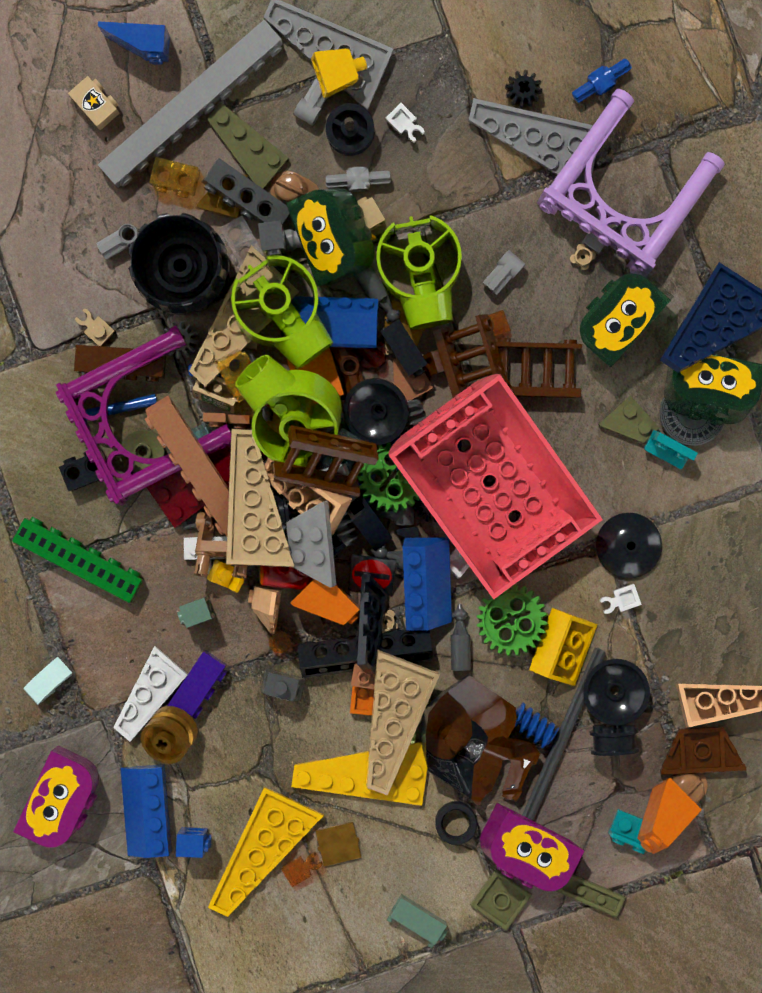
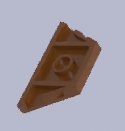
M723 726L678 728L660 769V774L746 771V766Z

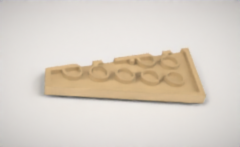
M252 245L236 276L238 280L250 272L248 265L255 268L266 260ZM266 266L240 285L236 301L259 299L260 292L253 282L262 275L265 276L269 283H281L283 275L273 266ZM287 280L285 287L288 289L292 301L299 294V291ZM234 282L189 370L205 388L252 341L241 331L234 317L231 301ZM271 294L265 299L264 303L268 308L276 310L282 308L286 301L279 294ZM260 308L237 310L242 322L256 334H259L272 321L262 314Z
M231 430L226 565L294 567L268 480L269 478L262 460L261 451L254 441L252 430Z
M377 650L366 786L371 790L388 795L440 675L438 672Z

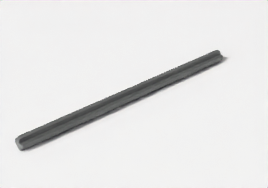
M595 648L522 814L530 820H533L583 707L585 679L592 668L603 661L605 651L600 648Z

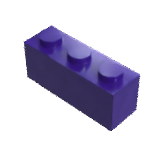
M204 650L167 706L183 709L196 719L203 709L200 706L203 700H209L215 689L212 687L215 682H221L228 672L225 670L227 664Z

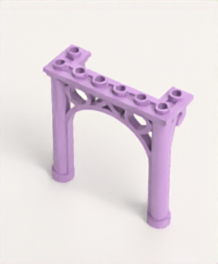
M616 89L611 96L609 104L549 188L544 189L537 204L547 214L552 213L555 216L558 210L561 211V215L569 221L574 220L584 232L592 233L598 237V241L601 244L611 246L621 258H628L630 262L627 264V267L630 268V272L637 277L645 278L655 267L656 259L716 173H720L725 163L719 156L707 152L671 206L656 217L638 219L622 215L613 210L597 193L592 181L591 168L595 155L623 115L634 103V99L629 93L622 89ZM584 170L585 183L574 184ZM575 190L588 191L590 203L586 205L579 203L574 199L573 192ZM594 204L597 205L595 210L599 214V220L587 212ZM660 222L651 237H649L647 226ZM620 223L624 224L620 230V234H618L617 232H615L607 226L610 224H615L618 226L620 225ZM638 226L643 234V240L640 242L633 241L627 236L626 229Z

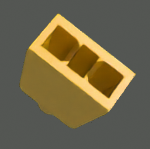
M349 49L317 51L311 57L323 98H327L354 85L359 79L357 72L367 69L365 58L362 56L353 59Z

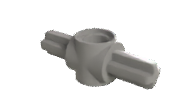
M352 167L346 170L347 174L326 176L327 188L348 187L349 192H364L370 189V185L389 184L391 182L390 171L369 172L367 167Z

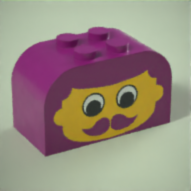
M61 746L51 750L13 832L44 847H57L64 844L76 830L79 831L83 827L88 817L85 812L93 806L97 795L94 794L99 783V774L96 766L87 758Z
M496 803L480 836V845L484 854L497 865L496 868L502 871L503 875L511 879L515 876L516 879L521 881V884L532 889L533 886H536L544 891H556L564 887L570 880L585 851L572 840L499 803Z

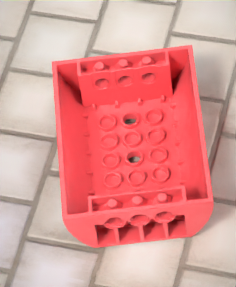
M500 374L487 376L471 384L401 435L388 453L493 600L603 520ZM466 439L470 443L469 449L464 452L459 451L458 443ZM487 475H493L495 478V483L491 487H486L483 484V480ZM514 510L519 511V520L511 522L509 520L510 512Z

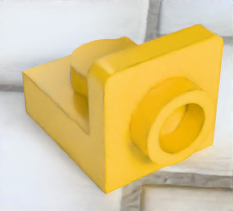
M215 559L207 580L236 593L239 592L244 583L243 578L232 576L234 566L226 565L225 562Z

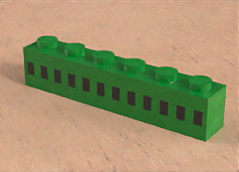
M33 516L31 519H23L12 542L122 600L132 603L144 580L140 577V572L130 567L128 571L120 567L121 562L111 557L109 560L101 557L102 552L92 547L89 550L81 546L83 542L73 537L69 540L62 536V531L52 526L50 530L42 526L44 522Z

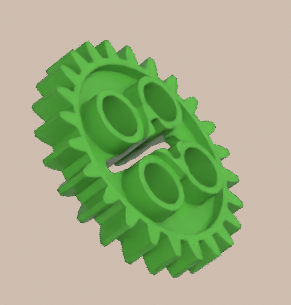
M389 442L386 443L384 448L382 445H377L379 459L376 465L364 463L359 473L361 476L357 478L359 483H362L359 486L360 491L365 490L363 497L370 498L369 505L376 502V510H379L381 506H385L386 513L390 507L393 508L394 513H397L399 506L405 511L407 504L413 507L415 504L413 499L419 501L420 498L402 476L400 470L395 478L391 479L387 487L382 492L379 491V488L383 486L388 476L392 475L397 468L396 465L389 466L384 461L385 458H390L388 453L391 444ZM371 475H379L382 481L374 482L371 479ZM389 488H395V489H397L398 492H399V495H398V496H392V495H390L388 489H389Z
M514 584L512 590L510 588L494 600L492 597L490 600L483 598L486 606L478 607L483 611V614L476 615L477 618L482 619V622L478 623L477 627L484 629L479 633L480 636H487L484 643L492 642L490 649L494 650L498 647V653L500 654L506 649L508 656H511L514 650L515 654L520 656V649L528 653L527 646L530 645L536 648L534 641L542 642L539 634L547 633L542 629V626L549 624L543 621V618L548 616V613L541 612L546 605H538L541 597L533 598V590L526 594L527 587L523 586L519 591L518 585ZM516 600L523 602V607L519 611H514L513 603ZM497 609L503 611V616L500 620L493 618V613ZM526 611H530L529 615L515 619L514 625L506 623L499 629H495L496 625L510 621L511 615L518 617ZM525 620L532 622V627L529 631H523L522 623ZM510 629L512 632L511 638L506 641L503 640V631Z

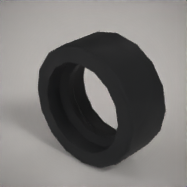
M451 801L444 804L438 810L435 817V827L439 837L444 842L451 845H461L468 842L474 836L477 830V819L469 805L460 801ZM453 810L464 812L469 819L467 831L459 836L448 834L443 826L445 815Z

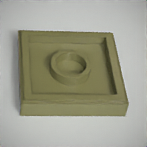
M495 868L470 905L507 931L532 894Z

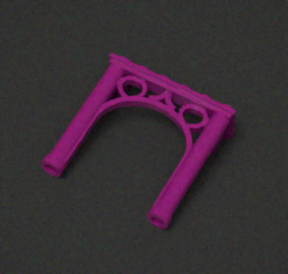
M177 325L169 328V331L67 384H56L58 388L56 395L59 401L67 406L66 415L71 423L75 422L78 428L75 431L81 443L85 442L88 448L85 451L91 463L95 462L98 468L95 471L101 483L105 482L108 488L105 492L111 503L114 502L117 505L123 506L129 500L128 496L182 469L179 464L176 466L173 464L168 454L159 458H143L129 452L116 439L108 419L109 397L112 389L120 379L187 345ZM108 383L102 397L92 393L96 388ZM91 397L101 402L100 411L95 416L88 415L84 408V402ZM101 418L102 422L98 423L99 431L94 436L86 419L97 421ZM225 424L197 440L209 456L226 446L231 447V430ZM99 444H107L111 449L116 447L118 451L110 453L106 461ZM117 455H124L129 458V468L125 473H118L113 466V459ZM135 461L143 464H151L150 466L132 474L135 467ZM115 477L122 478V480L117 482Z

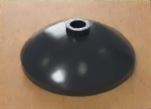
M371 378L359 382L349 391L343 405V416L348 429L357 439L382 445L393 441L404 431L409 418V407L404 394L396 385L384 379ZM378 405L383 408L382 413L377 411Z
M621 513L611 517L602 525L596 538V553L600 563L607 571L621 578H637L647 574L655 567L662 552V539L657 527L651 520L637 513ZM630 541L635 545L632 550L627 548V543Z
M609 659L597 664L588 673L583 686V698L589 712L599 721L608 725H625L636 720L646 709L650 698V687L645 674L638 666L624 659ZM612 687H618L619 691L617 694L613 695L611 693Z

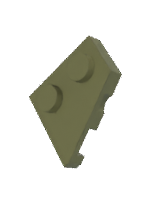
M631 396L625 399L598 424L602 428L609 429L641 443H644L651 436L653 430L657 431L660 429Z

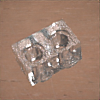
M243 215L219 228L222 232L219 236L225 247L229 245L233 252L229 256L235 267L237 265L241 267L245 260L240 257L241 250L244 248L250 249L251 245L264 257ZM239 229L241 236L238 239H231L229 237L231 230Z

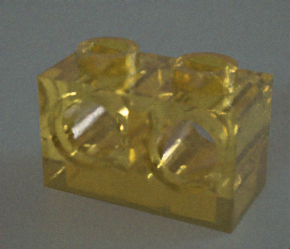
M155 157L149 183L154 187L155 191L167 193V190L174 191L176 196L188 198L189 195L195 196L201 171L196 166ZM161 172H169L168 180L164 182L159 181L158 177ZM185 176L190 177L191 182L188 186L183 187L180 185L181 178Z
M236 349L214 361L234 400L240 403L245 399L235 387V383L245 368L251 364V360L246 352L242 353L241 350ZM233 359H238L240 363L239 368L231 371L229 368L230 362Z

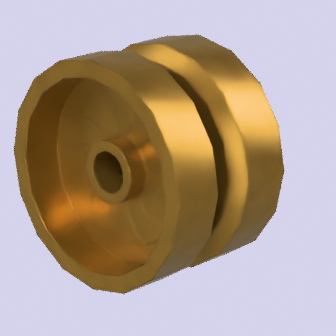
M165 706L159 708L153 715L149 723L142 730L140 739L142 747L153 759L162 763L173 764L179 762L187 753L189 747L197 738L198 729L191 715L183 709L175 706Z

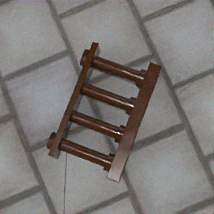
M488 314L475 316L477 324L454 332L450 331L449 327L433 331L453 398L465 390L469 382L494 374H500L513 392L512 385L507 379L493 333L494 325ZM480 332L484 345L461 353L456 351L455 340ZM487 354L489 367L468 374L463 373L461 368L462 361Z
M498 338L496 343L498 348H500V356L507 379L508 348L522 349L521 383H519V387L512 386L516 397H581V388H576V384H574L575 350L582 349V344H577V340L567 339L564 340V343L511 342V338ZM530 349H544L543 383H541V387H532V383H530ZM553 349L566 350L565 384H563V388H555L552 383Z
M291 425L288 430L289 447H291V450L284 463L273 461L272 465L274 480L359 497L360 487L357 477L364 463L376 465L379 458L376 443ZM300 450L313 452L306 467L293 465ZM322 454L334 457L327 472L315 469ZM343 459L355 461L348 476L336 474Z

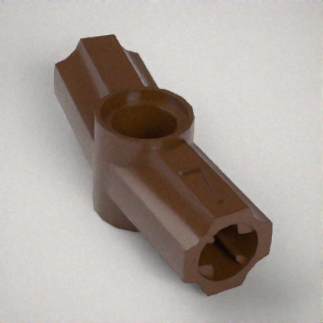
M330 347L342 371L348 394L356 384L364 380L360 363L351 347ZM349 361L356 363V368L353 372H347L344 369L345 364Z

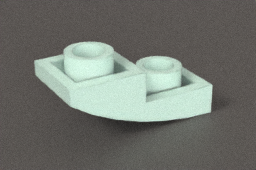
M57 657L23 689L39 705L54 693L59 685L72 676V672Z

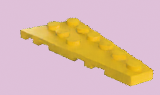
M410 743L388 795L371 790L366 786L369 751L295 764L291 787L422 806L427 775V765L422 743Z
M264 786L208 908L228 917L324 814Z

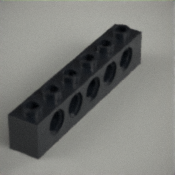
M393 630L388 633H382L379 646L380 651L411 663L434 661L430 630ZM352 635L343 639L330 638L320 642L307 641L303 644H298L302 678L353 672L354 664L357 663L359 636ZM408 643L414 644V645L409 646V647H408V646H405V645L408 644ZM386 646L391 647L390 649H383ZM342 652H347L346 655H339ZM320 655H326L323 658H317Z

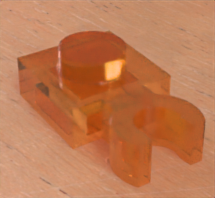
M311 852L305 861L299 856L282 866L281 870L292 887L311 877L310 869L318 870L322 866V861L318 864H314L311 861V858L317 855L316 852Z

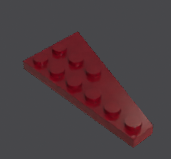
M226 446L209 455V458L229 487L231 447ZM261 451L262 460L264 463L267 461L268 457ZM182 469L146 487L174 528L180 526L206 506L202 499L198 501L192 492L194 487L191 482L186 483L180 473L183 471Z

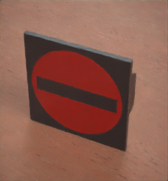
M352 554L348 590L361 591L362 574H370L388 595H392L396 559Z

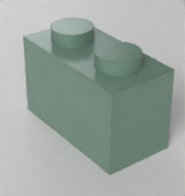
M209 596L184 604L179 607L180 611L177 612L181 624H185L186 628L216 617Z

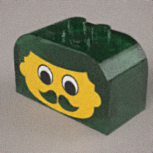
M342 188L313 190L286 203L317 287L337 284L365 271L371 266L375 255L374 245L371 240L372 234L365 224L364 212L351 192Z
M630 271L616 281H609L601 290L604 295L601 298L597 296L586 307L589 312L581 321L580 336L583 343L609 367L615 364L674 298L655 279L642 271Z
M713 354L679 373L668 366L664 388L666 404L672 411L688 416L691 420H709L710 423L715 425L737 424L748 416L760 398L762 390V364Z

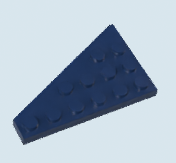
M719 262L660 361L679 373L762 329V289Z

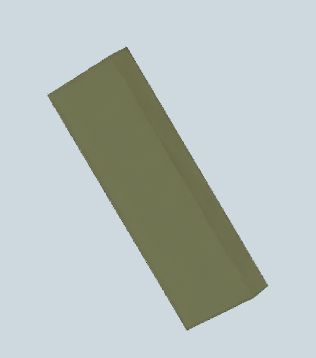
M572 874L564 887L556 890L558 893L616 918L626 898L624 895L575 874Z

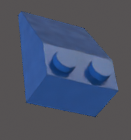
M98 21V27L104 37L149 61L150 64L162 65L163 62H169L170 35L165 25Z

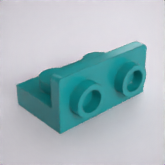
M653 430L644 447V450L679 469H683L688 459L694 461L698 454L656 430Z
M617 809L608 834L612 837L611 841L622 846L625 843L633 846V850L645 854L646 850L641 846V842L637 838L643 819Z

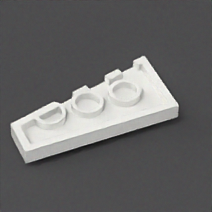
M154 646L113 727L129 742L188 675L156 646Z

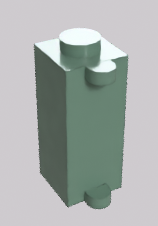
M403 894L400 895L387 918L388 922L394 919L428 940V947L430 948L438 940L442 941L448 932L446 921Z

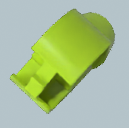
M431 215L429 219L413 221V217L410 216V222L395 225L393 222L385 230L378 243L377 268L379 277L389 293L400 300L409 329H425L452 322L451 289L457 281L462 259L461 247L456 234L445 222ZM429 225L443 233L431 245L422 241L420 232L407 234L409 245L405 250L386 244L390 237L395 234V231ZM449 239L456 252L457 268L450 281L436 291L433 271L434 251ZM382 252L404 259V268L410 276L414 295L400 291L388 281L380 264ZM421 252L428 257L429 262L423 267H415L409 262L410 256Z
M270 255L255 268L248 265L250 272L239 280L236 278L231 296L234 317L239 328L248 338L264 346L276 347L296 369H300L327 350L333 344V341L317 314L318 291L309 271L291 258ZM266 266L287 268L281 283H269L264 275L253 282L260 292L259 299L236 301L240 285ZM291 270L304 278L313 294L314 309L306 324L291 303L290 293L285 287ZM271 294H279L286 302L282 308L273 310L265 305V299ZM260 308L262 314L266 318L274 320L286 337L268 338L254 333L242 322L237 310Z
M263 355L248 365L237 378L235 387L254 412L252 419L254 441L258 448L273 461L285 462L291 450L288 438V430L291 425L312 430L334 426V429L329 433L338 435L342 404L338 392L324 377L306 370H287L269 355ZM265 404H268L281 419L279 425L280 435L273 431L263 418L261 409ZM300 450L293 465L306 466L307 459L313 452Z

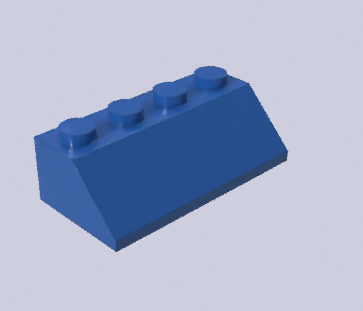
M296 296L291 303L306 324L314 309V298ZM318 297L317 314L333 341L330 347L376 348L378 299Z
M405 538L403 543L406 630H431L451 623L449 538Z
M165 764L120 768L128 856L143 858L169 856L172 852Z

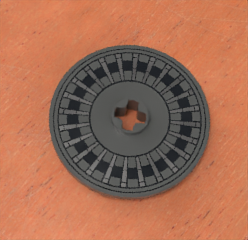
M684 381L673 386L664 395L660 405L659 416L662 427L670 438L686 446H700L710 442L720 433L725 422L726 411L724 402L715 389L689 388V384ZM688 408H690L691 410H697L698 413H696L695 415L696 419L693 416H688V413L690 412Z

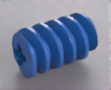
M522 702L516 709L515 727L520 726V734L527 730V739L534 735V744L541 740V748L543 749L553 740L559 727L554 730L555 724L553 722L547 725L548 719L546 717L539 720L540 713L536 712L532 715L533 709L529 707L525 710L526 704Z

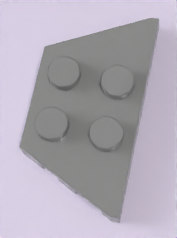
M325 500L286 522L288 546L294 563L293 568L328 587H334L336 585L329 503Z

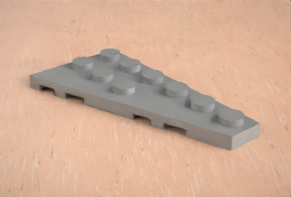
M271 0L264 15V20L309 60H311L314 52L349 49L353 59L362 56L365 58L367 69L357 72L359 77L357 82L344 89V91L368 111L394 49L281 0Z
M473 98L468 120L556 175L560 173L593 126ZM596 155L592 162L591 174L593 172ZM584 170L574 184L585 183Z

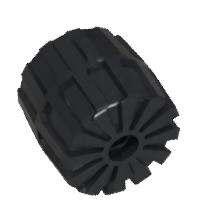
M165 213L158 215L156 220L149 224H144L138 230L137 238L129 247L128 253L131 257V266L128 269L130 277L140 295L149 304L159 310L175 315H186V313L202 312L208 309V305L212 301L220 299L224 293L225 282L229 279L230 264L227 250L221 237L210 225L190 214L169 215ZM179 261H185L187 264L186 269L182 272L176 271L175 268Z

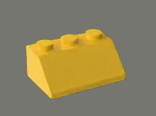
M552 608L547 618L549 624L545 625L544 628L547 633L542 634L540 637L542 642L539 641L529 670L549 679L575 686L598 624Z

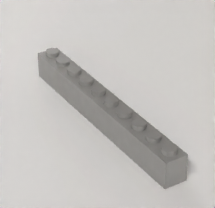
M263 20L103 159L98 166L117 188L129 184L133 179L131 176L137 171L140 173L149 166L148 162L154 156L155 158L161 156L166 150L165 147L170 142L172 144L177 142L182 137L181 133L185 129L193 128L199 122L198 118L204 113L205 115L209 114L215 108L214 104L220 99L225 100L232 93V88L237 84L240 86L245 83L249 78L247 75L253 70L258 71L265 64L264 61L270 55L272 57L277 55L282 49V39Z

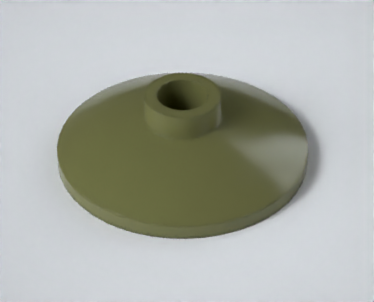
M138 430L130 433L121 444L129 452L139 457H142L140 450L143 448L147 450V455L143 458H159L164 456V448L158 441L157 435L147 430ZM120 455L123 464L129 468V458ZM135 461L133 472L136 473L151 464Z

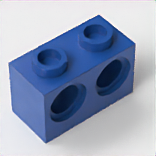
M181 827L177 833L176 857L203 858L205 853L211 848V834H208V828Z

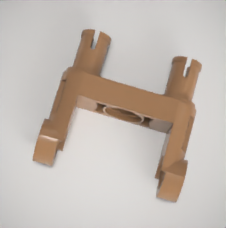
M199 512L196 517V528L199 532L195 548L197 561L194 575L208 577L210 558L226 557L227 541H212L215 528L213 517L209 518L206 512ZM234 565L232 576L245 579L247 577L248 565Z

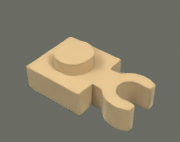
M83 309V312L87 314V319L81 321L76 317V322L81 326H87L88 328L84 333L98 346H103L116 331L99 316L93 320L92 313L87 309Z

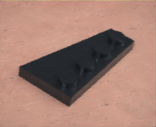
M362 574L357 665L366 674H375L377 650H379L388 593L370 574Z

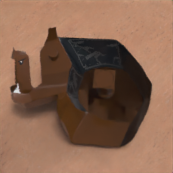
M466 675L445 689L424 710L421 724V743L428 771L471 798L477 805H481V800L492 791L502 768V761L509 760L511 765L502 790V797L517 801L523 792L521 788L530 767L537 764L540 752L534 744L528 741L509 738L516 723V707L469 675Z

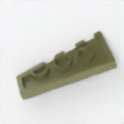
M221 102L207 118V121L247 175L262 189L268 186L289 160L286 155Z

